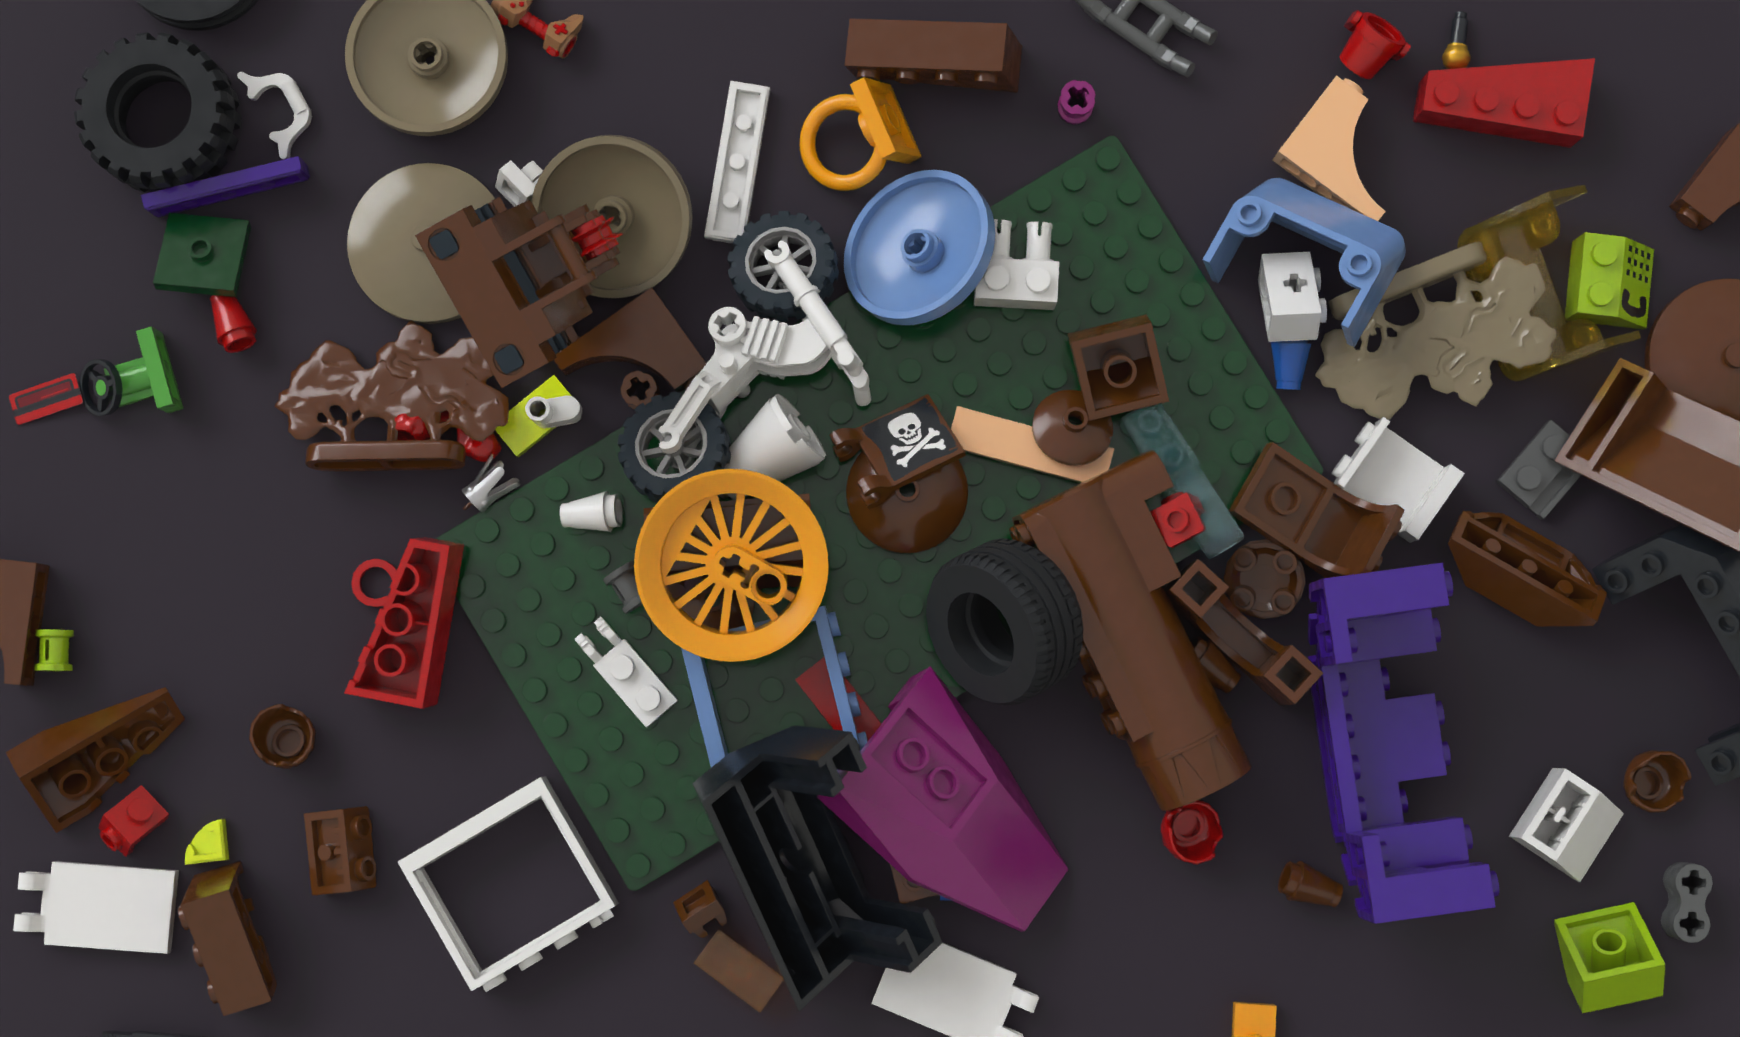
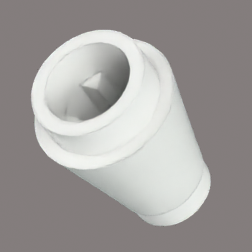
M608 491L569 503H562L560 506L561 524L564 528L571 527L611 532L613 527H621L623 522L621 499L618 494L610 495Z

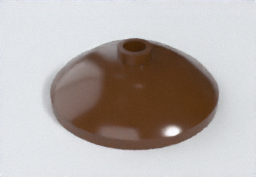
M863 452L859 454L851 467L847 480L846 499L852 520L869 541L885 550L904 554L929 550L945 541L956 530L963 518L968 500V484L964 469L959 460L911 482L915 487L913 496H902L898 488L883 503L872 509H868L860 495L862 491L857 482L863 477L876 475Z

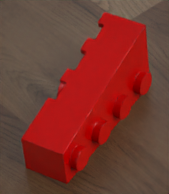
M1595 58L1428 71L1418 84L1413 122L1571 148L1584 136Z
M427 537L410 538L389 587L391 589L383 608H380L374 622L376 624L367 646L363 647L358 659L360 663L353 679L349 680L344 694L420 709L438 704L464 544Z

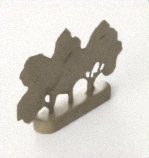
M1474 242L1399 271L1394 275L1360 337L1362 344L1359 350H1355L1353 346L1347 344L1343 329H1333L1324 335L1320 344L1324 353V362L1315 373V376L1321 380L1324 387L1336 388L1341 403L1347 404L1354 409H1364L1368 415L1378 419L1385 417L1387 420H1390L1406 403L1410 393V385L1417 375L1428 376L1431 388L1445 394L1456 392L1462 401L1477 407L1493 385L1490 378V365L1493 360L1510 363L1519 369L1524 366L1545 362L1553 351L1551 345L1556 338V330L1550 327L1542 318L1530 315V310L1546 290L1538 265L1535 263L1524 265L1520 260L1506 256L1496 263L1489 278L1485 281L1478 283L1469 280L1465 272L1482 265L1487 260L1482 243ZM1452 277L1455 278L1457 282L1455 300L1452 302L1436 301L1434 303L1427 301L1423 291L1424 288ZM1351 290L1328 302L1335 319L1343 320L1360 290ZM1470 291H1479L1483 297L1482 301L1476 302ZM1412 293L1420 311L1418 318L1404 326L1394 325L1386 321L1383 313L1384 304ZM1378 327L1382 335L1381 344L1378 350L1369 352L1367 350L1369 334L1371 336L1376 335L1375 328ZM1387 328L1395 330L1397 337H1389L1386 331Z

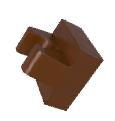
M708 880L673 902L682 924L690 934L694 932L699 937L704 938L708 935L704 927L706 923L714 918L718 920L721 926L727 922L725 910L716 891Z

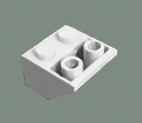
M1552 768L1509 837L1577 882H1581L1624 813L1601 791L1566 768Z

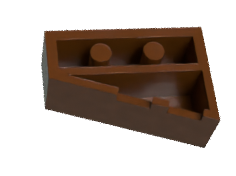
M241 861L194 875L178 908L181 925L184 930L191 931L195 942L193 944L195 961L199 967H205L209 978L207 989L210 999L214 1004L219 1003L223 1016L272 1001L277 986L263 935L257 936L249 915L250 911L255 910L252 898L244 900L240 889L238 877L239 874L244 873Z

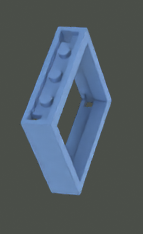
M826 605L820 606L810 622L816 621L843 731L852 732L861 751L868 742L866 732L857 733L854 717L861 716L856 692L847 693L844 677L851 675L846 652L838 653L834 637L841 635L835 611L828 613ZM771 619L753 623L754 627L761 626L769 622ZM741 626L729 629L728 631L746 630V627ZM681 648L712 768L728 754L705 659Z

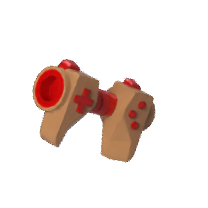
M533 0L492 1L490 6L502 25L513 28L519 24L544 40L543 48L551 56H558L564 59L573 49L577 40V33L582 27L583 15L574 14L565 20L545 24L544 21L529 12Z

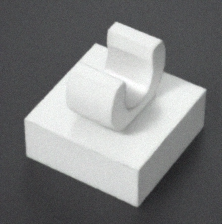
M510 160L499 169L495 188L514 207L528 200L532 201L535 186L543 170L534 161L529 162L520 170Z

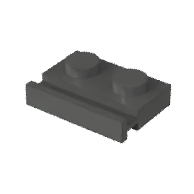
M1552 420L1544 424L1495 481L1525 508H1529L1536 514L1539 520L1544 519L1581 476L1554 461L1570 435Z

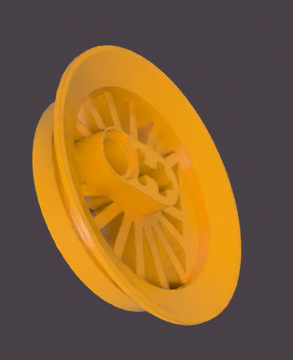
M745 469L707 471L688 478L673 487L657 502L647 516L636 544L634 558L635 581L641 602L647 614L657 628L673 643L690 653L711 660L737 662L757 659L769 655L790 643L807 627L822 602L828 580L829 563L826 541L822 529L809 506L799 495L780 481ZM719 494H737L731 537H729L718 497ZM745 495H750L763 500L741 539L740 531ZM709 501L712 504L721 539L718 538L701 516ZM770 505H772L785 518L750 544L752 536ZM791 524L799 539L798 541L756 552L758 548ZM696 525L712 545L691 534ZM687 542L706 554L682 552L681 550ZM802 549L803 567L770 563L765 559ZM733 554H736L740 557L739 565L743 569L734 568L731 573L724 570L726 562L721 558L730 559ZM676 560L705 564V566L668 575ZM708 574V577L676 601L667 585ZM764 574L775 575L780 581V589L773 594L761 592L757 586L759 577ZM787 575L802 576L796 593L787 589ZM715 583L696 619H693L682 610L685 604ZM724 588L720 629L702 624L721 590ZM733 590L736 591L746 630L728 631ZM746 596L761 606L771 619L769 622L754 627ZM783 597L791 601L780 614L772 607V605L780 602Z

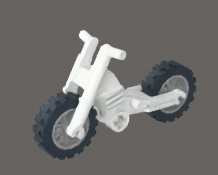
M778 211L779 215L771 216L770 213L760 216L761 220L755 224L752 221L744 227L745 232L741 236H736L732 243L734 250L733 252L729 251L728 263L730 265L728 274L738 297L743 301L745 307L751 312L756 311L759 317L754 316L752 322L746 321L742 312L734 307H723L715 311L708 323L709 332L715 342V352L700 373L695 376L685 393L682 395L681 392H670V396L663 397L661 394L651 398L652 402L646 405L644 403L638 405L634 409L636 413L633 417L630 418L628 416L623 424L624 433L619 434L618 446L621 448L620 452H618V459L629 481L640 494L648 496L651 501L657 503L673 487L688 478L707 471L724 469L726 463L730 464L731 452L729 445H731V441L721 418L726 412L727 406L737 396L745 398L750 394L749 383L759 373L770 375V377H779L784 380L785 376L813 374L822 369L832 358L837 367L843 369L852 382L856 403L860 406H866L871 402L870 381L867 372L863 368V362L848 342L846 333L823 302L825 297L829 298L834 291L833 282L838 280L837 254L828 233L824 232L823 227L816 220L811 222L807 215L799 212L797 215H791L790 211ZM789 243L803 247L792 254ZM778 245L779 249H776L773 252L769 250ZM811 253V267L797 264V262ZM765 256L768 265L756 267L759 259ZM773 274L766 287L761 285L756 279L759 276ZM770 317L776 318L777 321H770L769 319ZM796 317L797 320H802V322L797 325H788L787 323H784L788 321V318ZM722 324L726 325V327L721 331L720 327L722 326ZM653 437L660 441L659 447L648 449ZM664 456L656 471L649 467L647 459ZM670 465H672L676 472H679L676 474H665Z

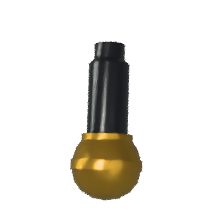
M1464 11L1455 12V17L1452 20L1450 44H1448L1442 55L1443 64L1447 69L1466 68L1471 59L1466 45L1468 20L1467 13Z

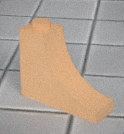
M1336 75L1277 152L1273 161L1318 195L1379 221L1386 211L1370 197L1357 173L1353 155L1355 127L1362 109L1369 99L1363 96L1362 88L1354 81L1347 78L1342 80Z

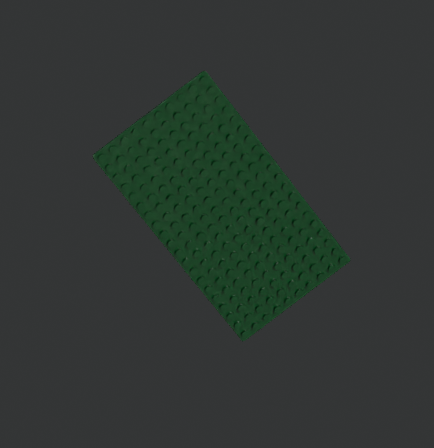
M1115 136L1106 137L990 207L993 218L998 219L997 233H1000L1001 220L1012 222L1010 257L1013 259L1026 258V223L1038 222L1039 236L1041 235L1042 222L1053 224L1050 259L1059 261L1058 299L1054 310L974 306L973 290L961 304L937 319L916 325H895L882 321L872 315L857 302L851 291L826 306L846 333L848 342L863 362V368L869 376L871 402L868 405L860 406L856 403L852 382L844 370L839 369L833 359L830 358L822 369L813 374L785 376L783 380L779 377L775 378L759 373L749 383L750 394L745 398L737 396L727 406L726 412L721 418L732 444L765 403L776 394H780L800 413L798 419L805 427L808 425L811 427L822 444L826 456L820 464L780 482L792 489L797 495H810L811 511L822 529L828 551V580L820 606L826 605L828 613L835 611L841 632L840 636L834 637L837 652H846L851 675L846 676V678L881 723L891 712L887 706L908 679L930 666L954 697L966 691L944 668L934 649L928 631L926 618L927 597L934 576L939 569L951 559L990 540L1004 538L1012 540L1009 533V528L1014 526L1012 517L1080 483L965 452L966 456L958 460L967 478L968 500L965 513L956 530L941 544L929 550L918 553H896L885 550L869 541L853 522L847 505L846 487L851 467L862 450L860 448L852 458L840 462L832 449L834 444L829 437V434L840 428L860 427L926 394H929L950 429L957 406L1032 426L1036 408L1047 396L1062 390L1081 391L1068 333L1147 314L1152 322L1169 402L1111 415L1113 436L1109 447L1114 448L1109 469L1144 452L1154 450L1163 462L1174 486L1145 500L1149 511L1160 507L1163 499L1177 492H1188L1199 497L1205 510L1204 513L1200 514V517L1206 529L1204 532L1174 548L1168 547L1175 564L1243 523L1229 514L1228 511L1267 443L1274 442L1322 475L1323 467L1121 142ZM1068 418L1069 422L1073 425L1082 424L1077 418ZM621 427L489 506L484 513H477L436 539L464 544L456 598L625 884L630 890L637 891L718 842V839L692 784L706 773L711 766L681 647L673 643L657 628L643 605L625 614L622 610L624 604L612 586H606L603 581L606 576L632 560L634 561L637 540L644 524L643 508H651L657 504L651 501L648 496L640 494L623 471L624 469L618 459V452L621 450L618 446V437L625 430L624 427ZM653 437L648 449L659 447L660 441ZM664 456L647 459L649 467L656 471ZM670 465L665 474H676L679 472H676L672 465ZM909 483L899 488L902 496L911 497L915 493V487ZM608 491L610 495H619L623 509L621 527H613V530L608 532L571 527L564 528L560 520V506L562 503H569ZM718 495L719 501L733 500L730 497L723 499L720 495ZM748 495V496L745 497V499H753V498H756V497H753V496H750V495ZM787 586V589L793 591L794 593H796L799 588ZM780 587L763 588L760 591L765 594H773ZM720 595L717 597L712 607H716L720 604ZM783 597L780 602L772 605V607L780 614L791 601ZM755 601L754 611L751 616L753 623L770 619ZM996 607L1002 625L1004 626L1008 634L1012 637L1010 627L1005 617L1003 616L1001 611ZM600 616L622 640L626 639L678 699L676 704L648 728L644 726L593 666L595 663L575 641V638L582 633L584 636L589 637L602 656L613 649L615 646L596 629L594 622ZM816 621L810 622L794 640L781 649L757 659L727 662L704 658L728 754L794 725L834 730L795 681L796 678L824 657Z

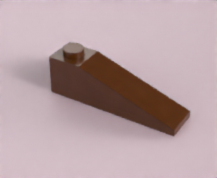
M164 687L43 730L5 753L20 781L54 831L58 833L93 812L103 802L101 796L116 781L121 784L130 775L128 769L142 755L151 754L185 718L167 688Z

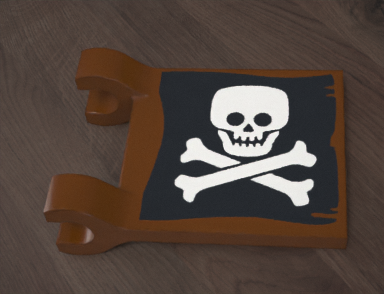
M929 394L860 427L840 428L829 434L834 444L832 449L840 462L852 458L861 448L875 471L876 475H868L857 482L862 491L860 494L868 509L875 508L883 503L894 490L966 456L963 447Z

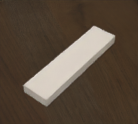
M730 81L704 235L705 239L733 243L737 235L741 236L745 232L744 227L749 222L770 87Z

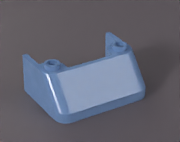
M1282 178L1266 180L1233 204L1202 260L1211 280L1217 283L1220 282L1244 237H1255L1262 234L1271 222L1343 254L1339 261V271L1342 279L1348 285L1360 290L1341 323L1347 344L1355 347L1405 257L1406 247L1402 235L1390 226Z

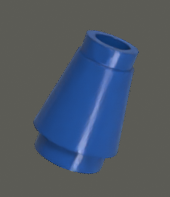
M1308 340L1271 342L1275 380H1277L1276 389L1301 390V382L1311 343H1308Z

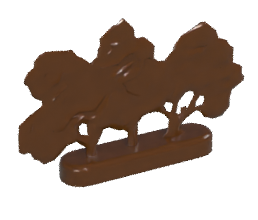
M409 321L400 330L398 339L395 342H387L377 351L376 365L368 369H364L357 362L355 355L350 349L331 340H325L311 353L308 360L301 362L291 372L290 387L279 393L275 407L288 416V432L295 439H309L324 427L335 431L341 437L339 442H316L310 444L306 450L305 461L306 466L321 471L449 470L465 466L466 449L459 442L441 440V435L450 427L461 429L471 439L483 442L489 435L494 433L497 426H505L508 423L509 398L486 383V380L494 376L473 337L459 338L454 346L447 349L443 354H438L434 350L432 334L421 325ZM338 405L344 410L347 425H342L343 420L335 422L329 410L331 406ZM360 410V417L358 420L353 421L352 413ZM447 410L449 412L448 420L440 423L441 412ZM319 413L325 415L327 418L326 423L318 421ZM402 413L407 414L409 417L419 416L422 422L425 423L430 440H397L398 431L396 430L395 418ZM379 417L388 424L387 440L356 441L354 429L366 418Z

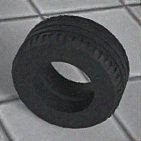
M1005 538L990 540L951 559L934 576L927 597L926 607L929 635L944 668L970 694L994 704L1003 706L1018 705L1064 680L1076 666L1082 648L1084 630L1081 609L1075 592L1066 576L1040 550L1017 540ZM996 607L1001 611V613L1005 617L1010 627L1012 637L1008 634V632L1002 625Z

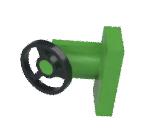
M152 326L136 331L142 358L115 366L108 360L96 359L89 361L84 366L80 375L79 389L83 404L90 413L96 416L111 415L118 407L152 397L155 399L157 408L166 413L184 409L162 332ZM98 364L104 366L105 375L100 374L93 368ZM89 377L93 381V391L98 398L97 407L92 402L89 394Z

